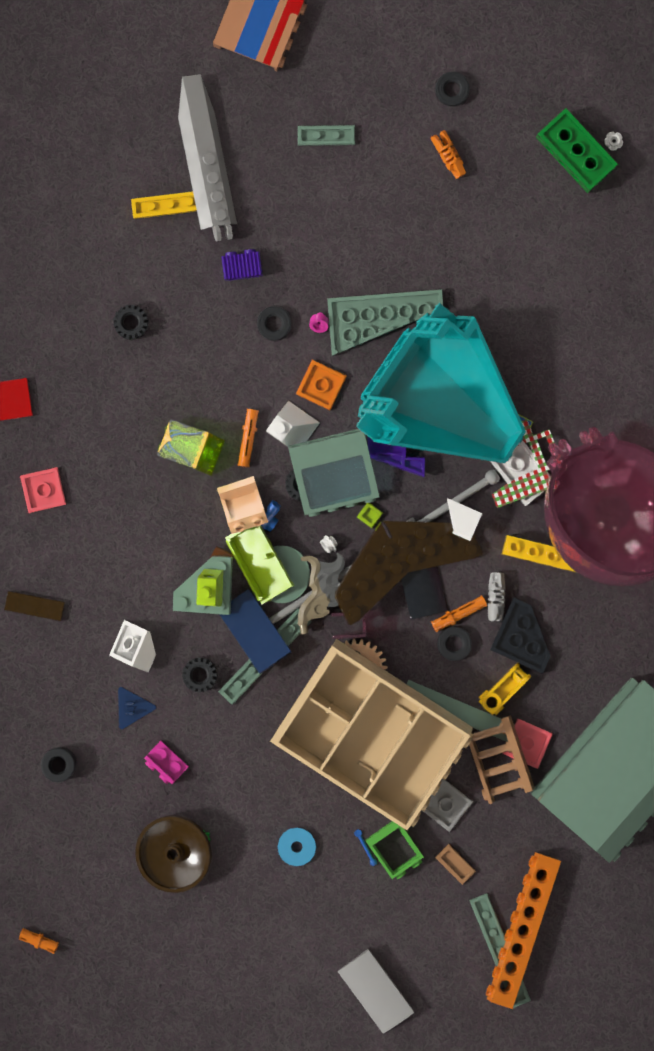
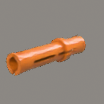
M247 409L245 426H242L244 432L238 466L250 467L254 435L258 429L256 428L258 410Z
M481 595L451 612H445V615L431 621L434 630L438 632L449 625H455V622L486 607L487 603Z

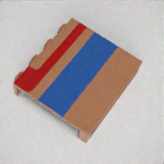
M230 0L213 41V46L221 49V47L273 67L275 71H278L279 67L283 68L286 61V57H284L285 51L290 50L293 39H291L293 32L297 33L300 26L298 18L300 14L304 15L307 4H305V0Z

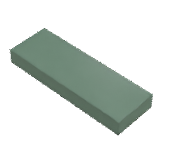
M355 125L298 126V146L355 145Z

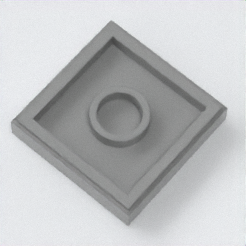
M441 779L440 788L435 796L431 794L430 803L424 813L450 832L473 801L449 782Z

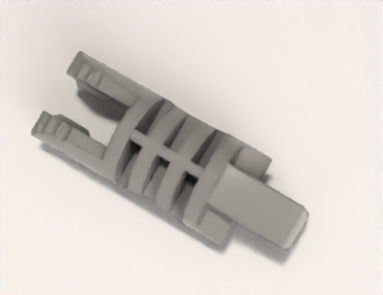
M493 572L490 574L488 586V618L491 622H502L505 607L504 573Z

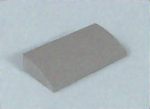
M369 948L338 970L340 976L382 1033L392 1029L414 1013L410 1004Z

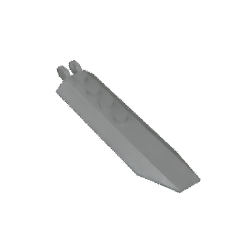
M201 74L183 76L178 120L200 229L203 230L211 227L215 241H221L219 226H223L226 239L229 240L233 237L230 224L235 225L237 221L215 112Z

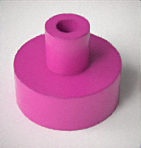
M319 312L310 318L309 327L312 331L317 333L327 331L329 319L323 313Z

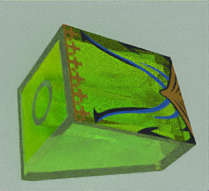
M170 419L169 424L165 428L163 440L158 446L157 456L212 476L225 440L211 433Z

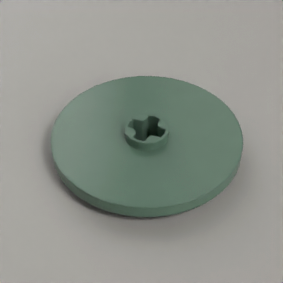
M274 546L273 548L294 586L270 601L275 603L291 602L300 597L309 584V565L307 561H301L303 555L296 549L289 546Z

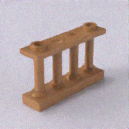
M511 715L503 717L501 719L502 723L499 726L474 733L469 744L484 788L482 789V795L485 801L488 800L489 804L495 801L494 796L518 788L524 789L525 793L535 789ZM499 733L506 734L508 739L506 744L481 752L478 751L475 741ZM506 751L512 752L514 757L512 762L488 770L484 769L481 759ZM510 770H518L520 778L517 781L491 789L488 777Z

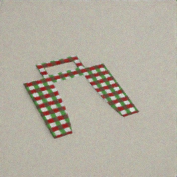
M528 420L521 421L526 431L523 441L524 443L529 442L539 469L509 482L494 492L492 496L497 508L553 488L547 471L563 464L550 430L533 435ZM543 437L547 438L555 459L554 463L546 465L537 441Z

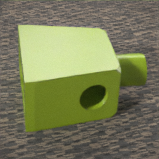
M204 569L197 579V605L222 607L224 570Z

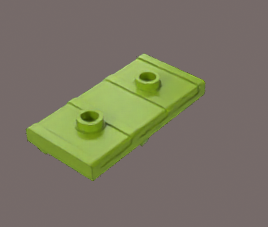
M255 526L225 537L229 549L258 602L260 601L261 604H265L294 586L262 526Z

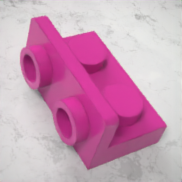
M162 741L144 758L146 760L145 764L152 771L156 769L160 773L159 777L166 784L169 782L173 784L189 767Z

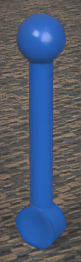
M359 829L355 830L354 834L359 838L370 859V865H377V860L373 858L362 837V831Z

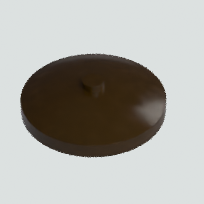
M168 815L152 821L143 829L136 843L135 857L139 871L148 883L161 891L179 893L195 887L203 880L210 868L212 851L208 837L199 825L186 817Z

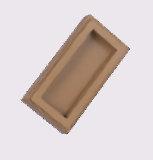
M450 844L435 857L462 885L476 872Z

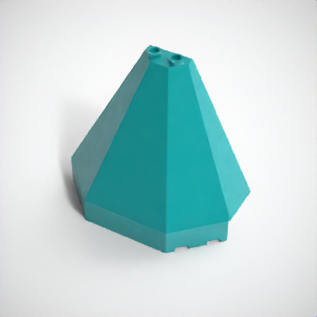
M439 303L435 306L431 315L426 313L416 322V327L412 330L410 328L406 329L361 394L363 404L359 406L358 413L361 419L356 427L370 437L373 442L506 463L511 459L512 452L516 446L522 442L523 436L526 433L525 428L476 318L472 316H455Z

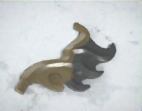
M338 552V559L331 563L321 562L313 556L301 557V561L310 562L312 567L309 582L312 593L302 603L298 613V625L300 626L301 634L308 633V621L324 617L330 613L327 610V606H338L335 599V591L340 585L338 576L345 566L344 557Z

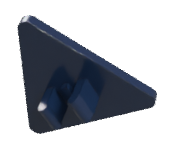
M122 687L118 689L120 729H124L156 709L155 705Z

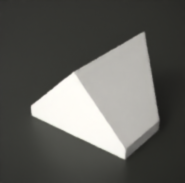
M447 498L453 534L470 541L482 513Z

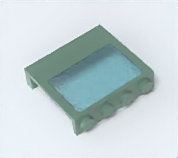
M355 429L288 446L305 515L309 514V517L317 516L321 511L333 512L339 510L338 507L345 505L347 508L354 507L358 502L365 501V503L376 501V498L379 497L365 434L361 430Z

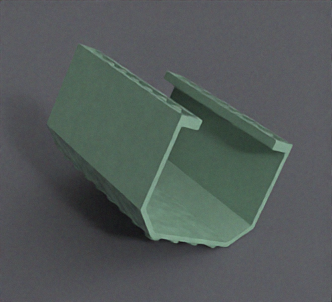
M630 678L536 785L535 789L530 792L541 804L609 863L612 860L615 862L622 854L620 850L624 846L628 847L635 839L633 835L637 831L641 832L648 824L646 820L650 816L654 817V689L644 680L638 684L633 678Z

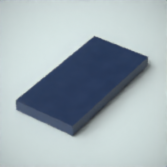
M249 589L231 601L230 615L219 614L259 674L292 653Z

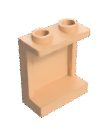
M254 476L217 488L231 534L268 523Z

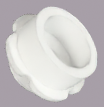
M609 132L604 143L610 150L615 151L617 148L622 147L623 137L618 132Z
M325 535L324 539L320 541L327 553L337 550L336 546L338 544L332 536L328 537Z

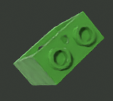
M393 821L365 839L391 879L395 877L397 879L401 878L407 873L406 869L411 866L412 868L417 867L422 863L421 859L424 858L407 831ZM398 828L416 855L395 870H392L375 844Z

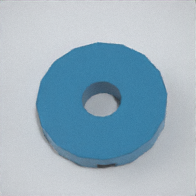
M290 828L279 838L278 852L282 860L287 864L301 866L313 858L316 850L315 839L306 829ZM298 841L302 844L303 848L300 852H294L291 849L293 842Z

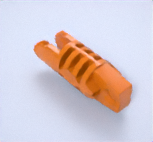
M445 130L440 132L442 142L437 135L431 136V141L438 153H440V157L446 164L447 169L452 172L456 179L465 175L464 163Z

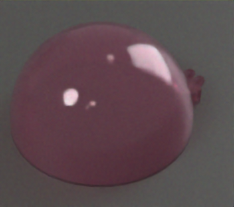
M595 427L589 429V435L587 431L580 432L579 437L583 445L574 449L570 447L565 439L559 440V447L555 443L549 444V451L552 456L546 464L552 475L545 492L544 518L549 538L560 557L574 571L600 584L623 587L653 581L654 453L637 444L618 440L613 431L602 437Z

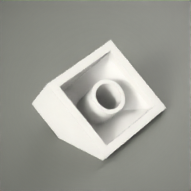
M288 401L266 432L288 447L289 445L306 442L320 422Z
M124 620L110 656L132 667L149 672L156 656L150 632Z

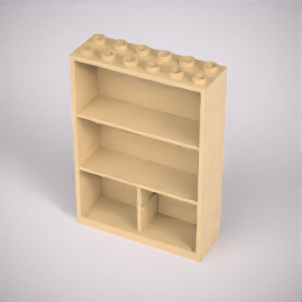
M336 639L270 742L405 830H408L410 826L414 827L418 822L421 814L420 811L424 812L428 807L431 794L435 796L442 783L441 779L445 780L450 774L451 764H456L460 759L463 751L462 748H467L473 736L471 733L473 727Z

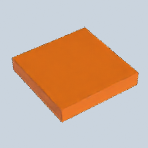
M312 360L296 395L331 410L347 376Z

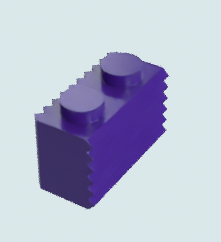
M255 249L245 250L244 254L227 252L225 256H222L225 281L263 276L260 252H256Z

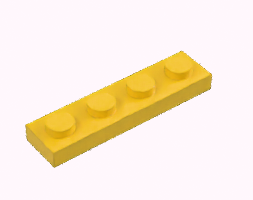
M193 192L131 199L134 219L197 211Z

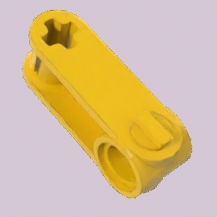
M516 663L489 691L485 690L479 696V703L491 715H497L504 708L503 705L531 678L530 674L527 675L519 667V663ZM489 697H493L496 700V705L493 708H489L486 704Z

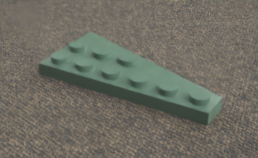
M442 290L327 298L332 356L417 321L426 313L431 315L436 305L439 303L443 305Z

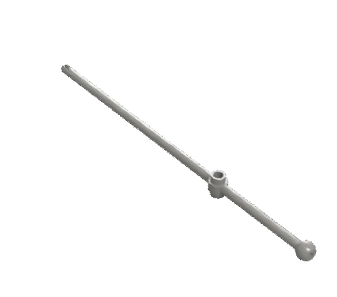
M489 470L486 472L485 478L451 500L460 503L488 484H497L500 477L495 470ZM448 502L419 521H415L412 517L406 522H431L449 510ZM352 564L341 571L338 581L345 577ZM312 590L270 617L269 619L272 624H275L301 607L302 603L311 595Z

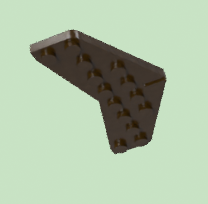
M383 521L391 536L389 538L382 523H379L335 591V599L348 625L359 621L408 572L469 560L482 555L483 553L474 535L469 541L453 534L452 523Z

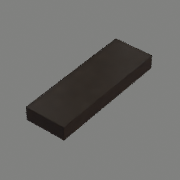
M8 591L4 610L61 621L65 602Z

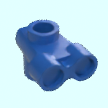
M274 500L270 502L265 511L268 523L261 525L263 530L266 529L269 532L273 530L278 522V519L274 516L281 507Z

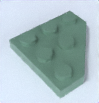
M214 555L173 592V611L230 615L233 557ZM204 569L223 570L222 607L196 604L197 579Z

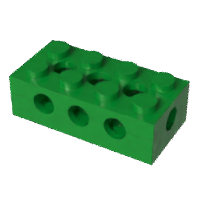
M567 108L536 136L537 140L587 194L618 165ZM565 133L568 136V140H561L559 134ZM572 148H579L581 150V154H574ZM585 162H592L594 164V168H587Z

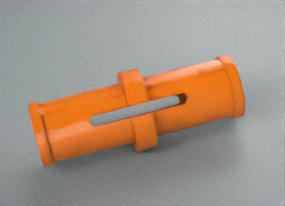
M25 928L22 929L19 940L34 945V948H41L55 954L59 942L44 937V934H37Z

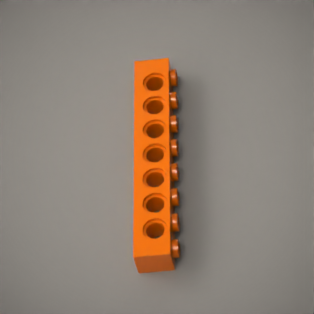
M537 852L529 860L530 869L528 874L524 876V887L522 893L518 894L516 911H513L510 921L512 924L510 930L508 929L505 933L504 940L506 942L504 948H501L499 951L498 959L500 960L498 966H495L493 970L492 984L488 986L486 991L487 1000L492 1003L513 1009L561 863L560 860ZM543 869L544 876L541 879H537V872ZM537 888L538 894L532 898L530 893L532 889ZM531 906V914L525 916V909ZM525 925V932L523 934H519V927ZM519 943V945H520L519 951L516 952V953H513V951H512L513 946H514L515 944ZM509 962L514 963V967L511 971L506 970V966ZM507 980V987L501 990V982Z

